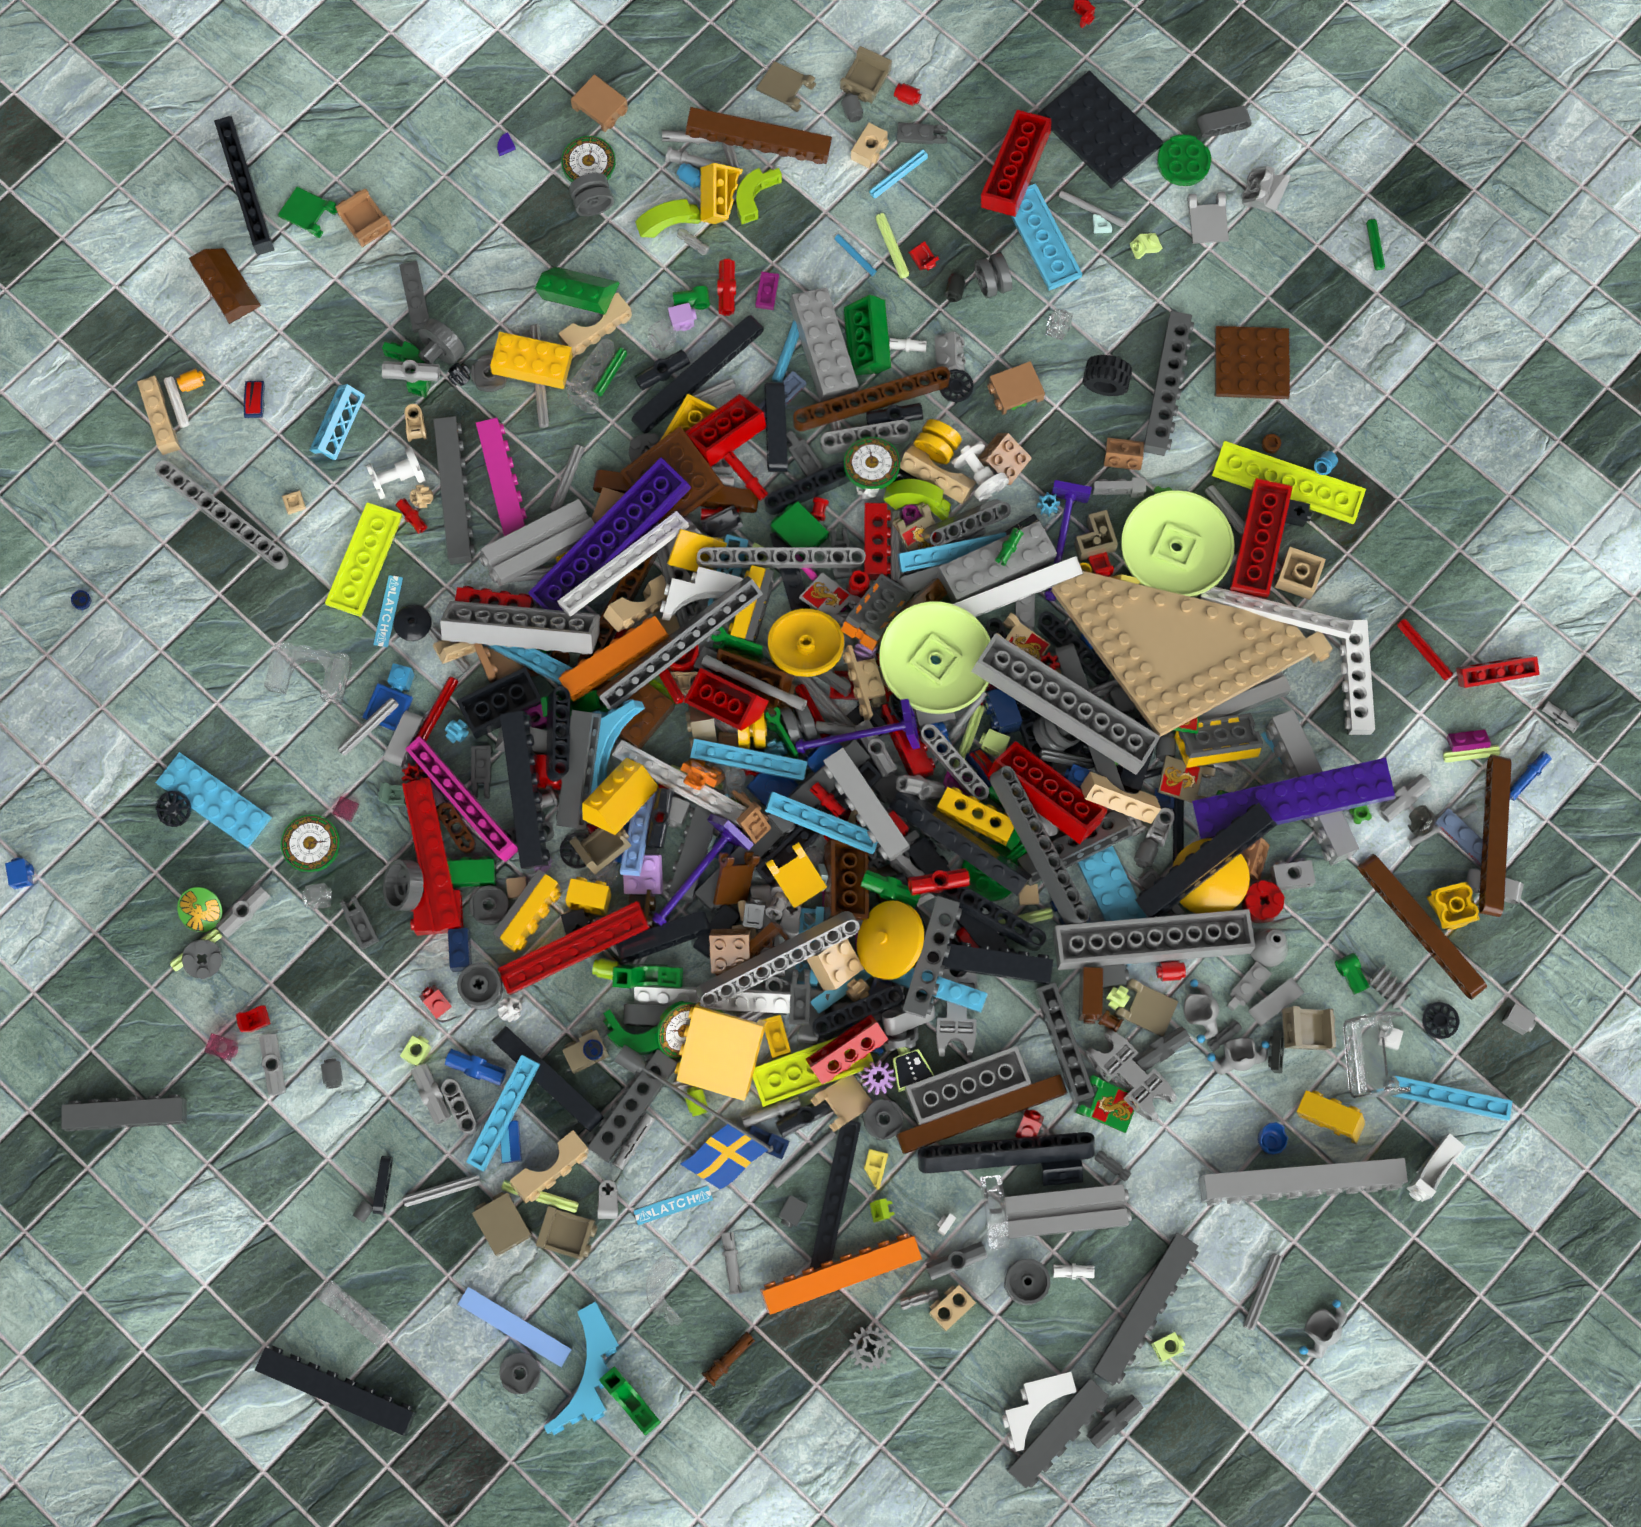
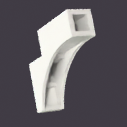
M698 567L697 572L692 573L690 582L672 578L671 583L666 584L664 591L667 599L662 601L660 612L663 613L662 619L670 621L679 609L691 602L721 597L742 581L743 578Z
M1451 1134L1446 1135L1418 1169V1174L1406 1188L1410 1191L1409 1195L1415 1200H1421L1422 1202L1432 1198L1440 1181L1466 1146Z
M1071 1372L1022 1384L1023 1389H1020L1022 1400L1027 1401V1405L1005 1410V1415L1002 1416L1004 1427H1008L1010 1436H1007L1010 1449L1014 1448V1452L1024 1450L1029 1426L1042 1408L1061 1396L1076 1392Z

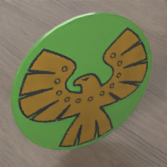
M193 887L186 890L179 898L177 905L178 915L183 924L189 929L196 932H208L213 930L221 921L222 905L212 891L203 887Z

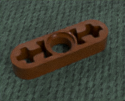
M450 803L441 804L437 810L438 816L457 847L465 854L473 852L476 843L455 808ZM445 808L447 810L451 809L449 812L453 818L451 821H449L446 815L442 816ZM453 824H461L462 830L459 833H453L451 831ZM464 836L467 842L471 841L469 848L461 847L464 844L460 837Z

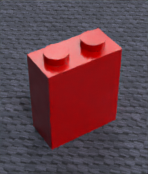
M454 890L461 927L455 929L464 928L462 893L460 890ZM422 893L418 906L411 910L414 914V918L410 920L411 930H414L417 936L433 934L425 894ZM448 930L439 931L434 934H445L448 933Z

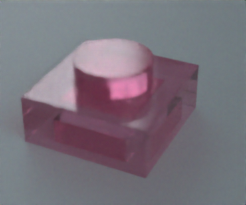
M341 796L332 814L352 822L359 804Z

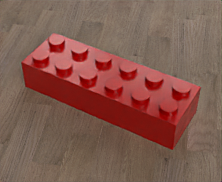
M1021 110L1016 111L981 193V208L1016 217L1051 133V118Z
M1258 478L1253 482L1230 591L1267 599L1269 596L1293 486Z
M1016 741L994 760L988 774L990 777L992 773L1003 766H1010L1018 777L1035 811L1079 844L1101 824L1108 811L1104 806L1086 800L1081 789Z

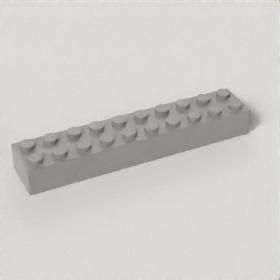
M996 633L971 671L1135 775L1144 766L1160 738L1156 733Z
M1249 909L1055 926L1053 930L1058 970L1251 954L1255 948Z
M1405 1158L1205 1174L1199 1178L1201 1203L1207 1202V1206L1219 1205L1222 1201H1227V1204H1236L1242 1201V1199H1247V1202H1258L1265 1197L1267 1201L1279 1200V1198H1283L1282 1196H1286L1287 1199H1296L1303 1196L1302 1194H1306L1307 1198L1318 1197L1325 1192L1326 1196L1339 1195L1338 1193H1343L1342 1191H1346V1194H1356L1363 1191L1362 1189H1366V1193L1378 1192L1382 1188H1386V1191L1398 1190V1188H1403L1402 1185L1408 1183Z

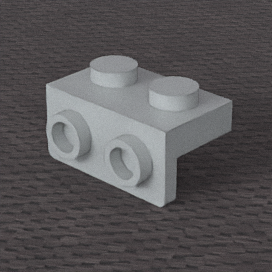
M955 331L935 336L936 367L944 366L949 370L958 369L964 371L966 359L963 347L965 342L963 337Z

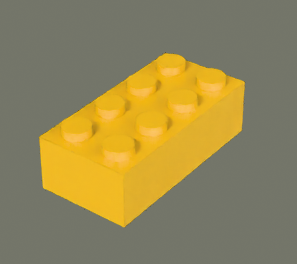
M499 332L490 364L491 371L494 375L564 389L573 357L572 347Z

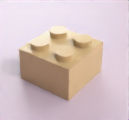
M1289 547L1274 588L1311 600L1326 559Z
M848 939L806 959L823 991L838 989L864 969Z

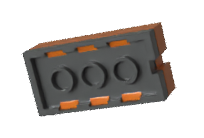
M881 573L847 616L841 631L851 638L857 637L861 640L860 643L873 651L883 638L889 626L888 621L910 601L913 593Z

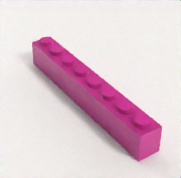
M498 418L477 422L476 426L505 537L526 526L524 519H527L525 509L521 508L519 504L523 500L520 491H516L515 485H518L516 474L511 472V468H514L512 457L507 456V451H510L508 441L503 440L502 435L506 434L503 423L499 424Z
M419 736L405 749L499 858L506 862L518 851V846L424 739Z

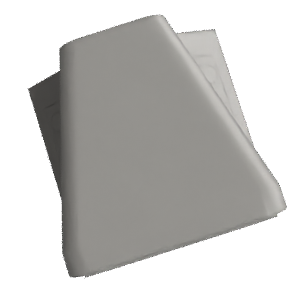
M1268 166L1253 168L1247 177L1248 185L1242 194V204L1268 213L1276 212L1291 175H1275L1274 168Z

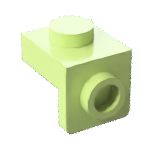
M1156 233L1139 234L1130 243L1136 259H1140L1145 253H1157L1163 249Z

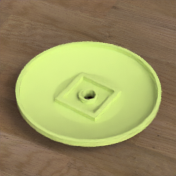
M1165 491L1143 500L1128 516L1121 537V550L1125 564L1132 576L1136 577L1141 585L1190 597L1203 594L1216 586L1226 575L1234 555V536L1225 515L1208 499L1187 491ZM1178 543L1182 549L1174 551L1171 545Z
M945 602L916 604L898 614L887 627L879 650L881 672L885 682L896 697L900 700L909 699L912 708L931 714H946L959 711L977 700L989 684V682L971 671L991 640L983 625L971 613L956 605ZM938 656L940 664H933L930 657Z

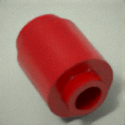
M898 83L894 92V97L898 101L911 106L918 104L922 96L920 89L905 83Z
M1179 961L1160 962L1159 966H1156L1157 978H1160L1162 982L1185 978V963Z

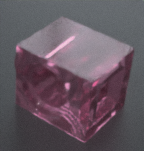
M211 1033L204 1052L231 1062L232 1058H235L237 1055L238 1043ZM227 1044L226 1051L219 1053L220 1045Z

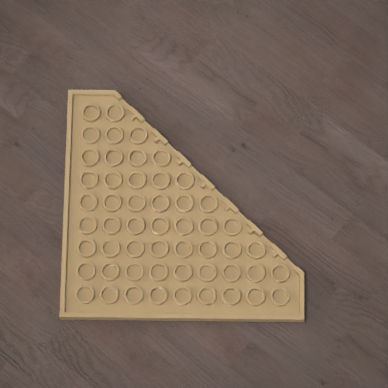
M1083 571V574L1063 581L1052 587L1051 590L1144 719L1160 737L1307 658L1315 651L1295 625L1271 620L1244 609Z

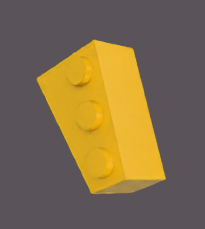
M717 163L701 167L702 222L717 224L728 220L734 201L732 199L733 194L737 190L738 177L742 174L743 169Z
M1306 1090L1297 1109L1298 1116L1321 1128L1326 1127L1333 1130V1134L1337 1136L1342 1134L1350 1137L1351 1142L1357 1144L1366 1124L1363 1114L1360 1112L1361 1110L1351 1105L1349 1107L1341 1105L1342 1102L1335 1098L1330 1100L1324 1098V1095L1318 1091L1312 1090L1310 1092Z

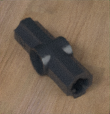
M681 349L665 359L656 360L653 366L635 375L634 378L639 388L644 391L659 381L668 380L673 373L689 365L690 361L686 353ZM660 368H665V369H667V370L664 371V372H659V371H658Z
M921 403L904 406L891 405L887 409L866 412L867 425L897 420H906L908 422L923 420ZM891 414H898L899 417H897V418H892L890 415H891Z
M657 788L654 808L651 813L647 846L664 849L667 828L670 823L673 790ZM658 815H665L663 822H656Z
M826 1100L817 1106L811 1103L780 1119L775 1124L784 1138L803 1127L811 1125L814 1121L833 1112ZM808 1112L811 1115V1119L804 1121L801 1119L800 1114Z

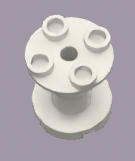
M982 441L977 442L972 447L970 445L965 446L960 451L962 454L951 461L955 468H960L966 464L971 467L975 473L973 478L979 485L974 493L979 502L993 497L992 493L995 491L999 493L1009 482L1005 473L994 475L990 468H984L977 458L985 448Z
M412 447L405 449L407 459L394 463L395 468L376 475L371 463L366 465L380 499L385 498L381 485L400 478L403 481L415 476L419 484L426 481Z

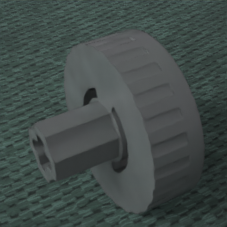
M429 319L418 331L420 339L426 346L418 355L425 364H432L437 358L445 363L455 364L465 353V348L460 339L452 330L438 320Z
M394 860L387 867L383 881V893L387 905L392 910L411 911L418 906L422 893H424L422 871L417 862L413 860Z

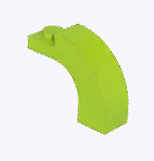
M760 168L755 169L741 181L737 190L736 203L737 214L742 225L759 219L754 198L761 190L782 183V173L779 168L769 169L763 174Z
M679 199L665 202L649 209L635 223L640 237L655 238L662 230L674 224H699L701 222V214L697 204H689L687 199Z
M903 479L891 483L886 487L883 498L895 510L909 504L919 505L924 502L925 505H929L931 512L942 521L948 519L951 504L943 498L944 491L932 483L917 479Z

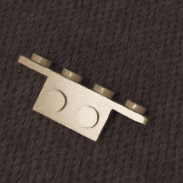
M847 645L843 652V660L848 665L849 679L853 681L854 696L856 699L858 698L860 704V715L864 717L865 721L870 720L873 712L869 699L884 696L886 694L875 658L857 662L852 645Z

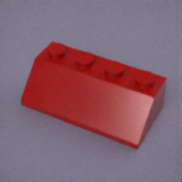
M738 394L685 431V433L711 467L728 453L730 454L731 451H734L764 430L766 422L764 412L741 394Z
M702 668L699 669L684 700V703L740 731L759 720L769 702Z
M889 704L882 705L881 718L887 725L899 723L895 716L890 714L892 711L888 708ZM906 731L889 732L909 776L921 775L924 779L932 776L935 764L931 757L928 758L926 751H928L926 745L919 739L920 748L912 749L906 736Z

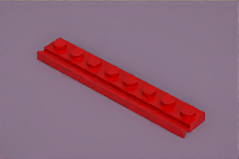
M428 777L406 784L402 783L418 865L423 874V889L432 932L434 934L439 931L459 928L461 923L431 779Z
M636 901L497 969L500 972L507 994L511 995L645 931L650 926L640 907V903Z

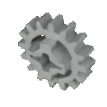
M868 1326V1331H865L862 1327L860 1328L861 1334L855 1332L854 1336L856 1339H850L849 1341L853 1344V1347H849L848 1350L854 1353L850 1356V1359L856 1358L855 1365L861 1363L862 1370L866 1366H869L870 1371H872L873 1366H876L879 1370L881 1362L885 1365L887 1364L885 1357L891 1358V1355L887 1353L888 1350L892 1349V1346L887 1345L891 1339L884 1338L885 1331L881 1334L878 1333L879 1327L875 1331H872L871 1326ZM869 1335H875L881 1340L874 1341L870 1339ZM862 1338L863 1346L857 1350V1343ZM867 1341L870 1345L876 1346L873 1350L875 1358L870 1352L865 1351ZM884 1347V1353L879 1359L877 1355L878 1350ZM867 1356L872 1362H865L860 1357Z

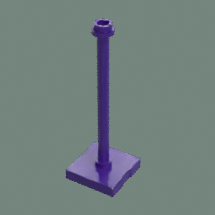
M1058 480L1054 481L1051 495L1056 494V498L1066 500L1054 564L1062 562L1073 501L1088 503L1092 489L1090 486ZM1051 587L1044 593L1045 599L1056 601Z
M909 699L901 700L904 719L899 723L805 742L803 739H799V741H796L798 753H805V749L898 730L906 731V736L912 749L920 748L914 710Z
M714 814L708 817L707 820L721 833V838L659 914L655 912L652 919L658 925L662 926L667 922L665 920L667 915L727 841L747 850H750L754 845L728 819Z

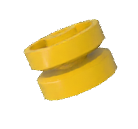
M928 419L922 427L923 433H919L916 437L914 446L929 454L930 460L939 464H948L954 455L953 451L957 450L961 444L962 438L949 425L936 419Z
M764 712L759 720L742 731L738 730L739 748L749 750L750 738L754 737V747L756 749H766L765 736H767V726Z

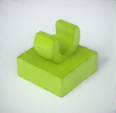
M884 1198L869 1203L873 1223L887 1220L895 1215V1212H889L888 1205L893 1204L892 1201H887Z

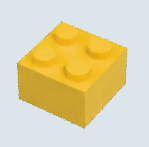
M571 878L565 899L568 909H584L586 913L607 916L612 895L609 886H606L607 883L602 881L591 883L587 882L586 878Z

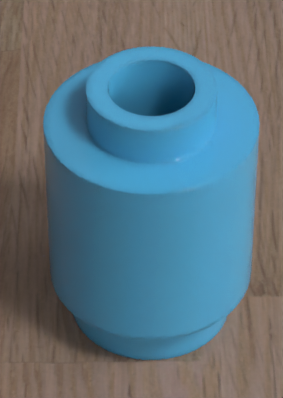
M683 163L677 171V176L693 189L699 188L701 186V171L690 164Z
M1331 451L1323 452L1314 463L1315 471L1320 475L1329 474L1338 463L1336 454Z

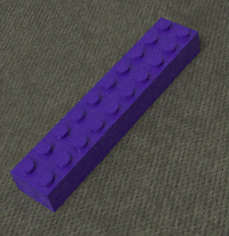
M660 458L528 594L543 609L564 611L557 601L647 534L691 489L690 485Z
M1385 757L1194 800L1192 803L1200 839H1213L1219 830L1230 826L1233 819L1244 815L1253 804L1257 805L1260 803L1277 825L1392 800L1395 799V793Z

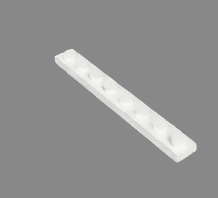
M677 511L558 600L559 606L571 617L674 539L680 529H687L689 527L688 522Z
M1213 587L1201 595L1202 600L1244 609L1271 620L1340 638L1349 639L1354 624L1353 621L1218 587Z
M621 740L612 753V757L619 762H622L627 757L642 764L654 781L710 812L728 819L732 824L741 828L736 819L747 809L745 806L706 785L701 790H696L683 783L687 776L686 774L624 740Z
M634 987V1004L671 1006L679 1001L695 1003L700 1001L696 995L697 987ZM745 990L708 1009L790 1013L791 995L790 992Z

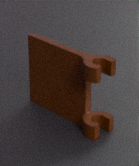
M747 851L744 855L745 864H733V856H728L727 852L719 854L720 871L713 901L714 905L738 904L739 901L748 900L754 867L759 863L760 856L753 855L754 852Z

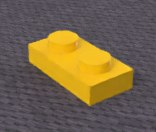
M781 1015L763 1019V1021H767L764 1031L772 1059L791 1054Z

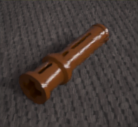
M746 1331L720 1359H715L713 1361L714 1364L706 1372H702L701 1375L714 1387L716 1385L715 1382L723 1374L728 1373V1368L755 1341L753 1337Z

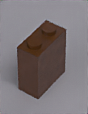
M1083 967L1079 974L1078 1021H1083L1084 1024H1095V1021H1099L1102 1016L1103 968Z

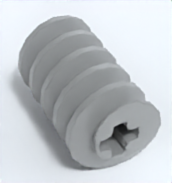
M1384 965L1371 977L1370 985L1378 984L1375 990L1383 989L1381 996L1388 995L1389 997L1386 1002L1394 1001L1392 1006L1394 1009L1399 1007L1413 993L1407 995L1409 988L1401 989L1403 982L1396 984L1395 982L1398 977L1390 978L1392 971L1384 972L1386 965Z

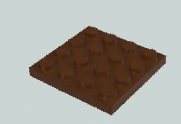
M1216 326L1215 397L1289 399V328Z
M681 426L620 471L632 487L662 458L690 485L691 489L658 521L659 524L676 511L685 518L725 487Z

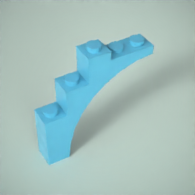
M627 700L623 703L622 707L612 709L608 713L600 712L599 710L592 712L602 714L591 794L607 778L610 753L620 732L635 715L645 709L641 701Z
M596 1302L578 1311L587 1343V1359L583 1378L568 1406L555 1419L544 1426L547 1434L553 1433V1435L560 1433L564 1430L563 1426L571 1422L573 1425L582 1420L581 1415L585 1414L587 1420L593 1419L595 1422L604 1417L603 1412L607 1411L596 1390L597 1387L600 1390L605 1388L599 1379L609 1371L602 1356L606 1355V1357H609L616 1353V1348L620 1345Z

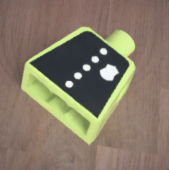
M906 1047L897 1048L899 1056L893 1058L892 1063L898 1092L904 1091L905 1086L934 1076L919 1049L910 1052V1049Z

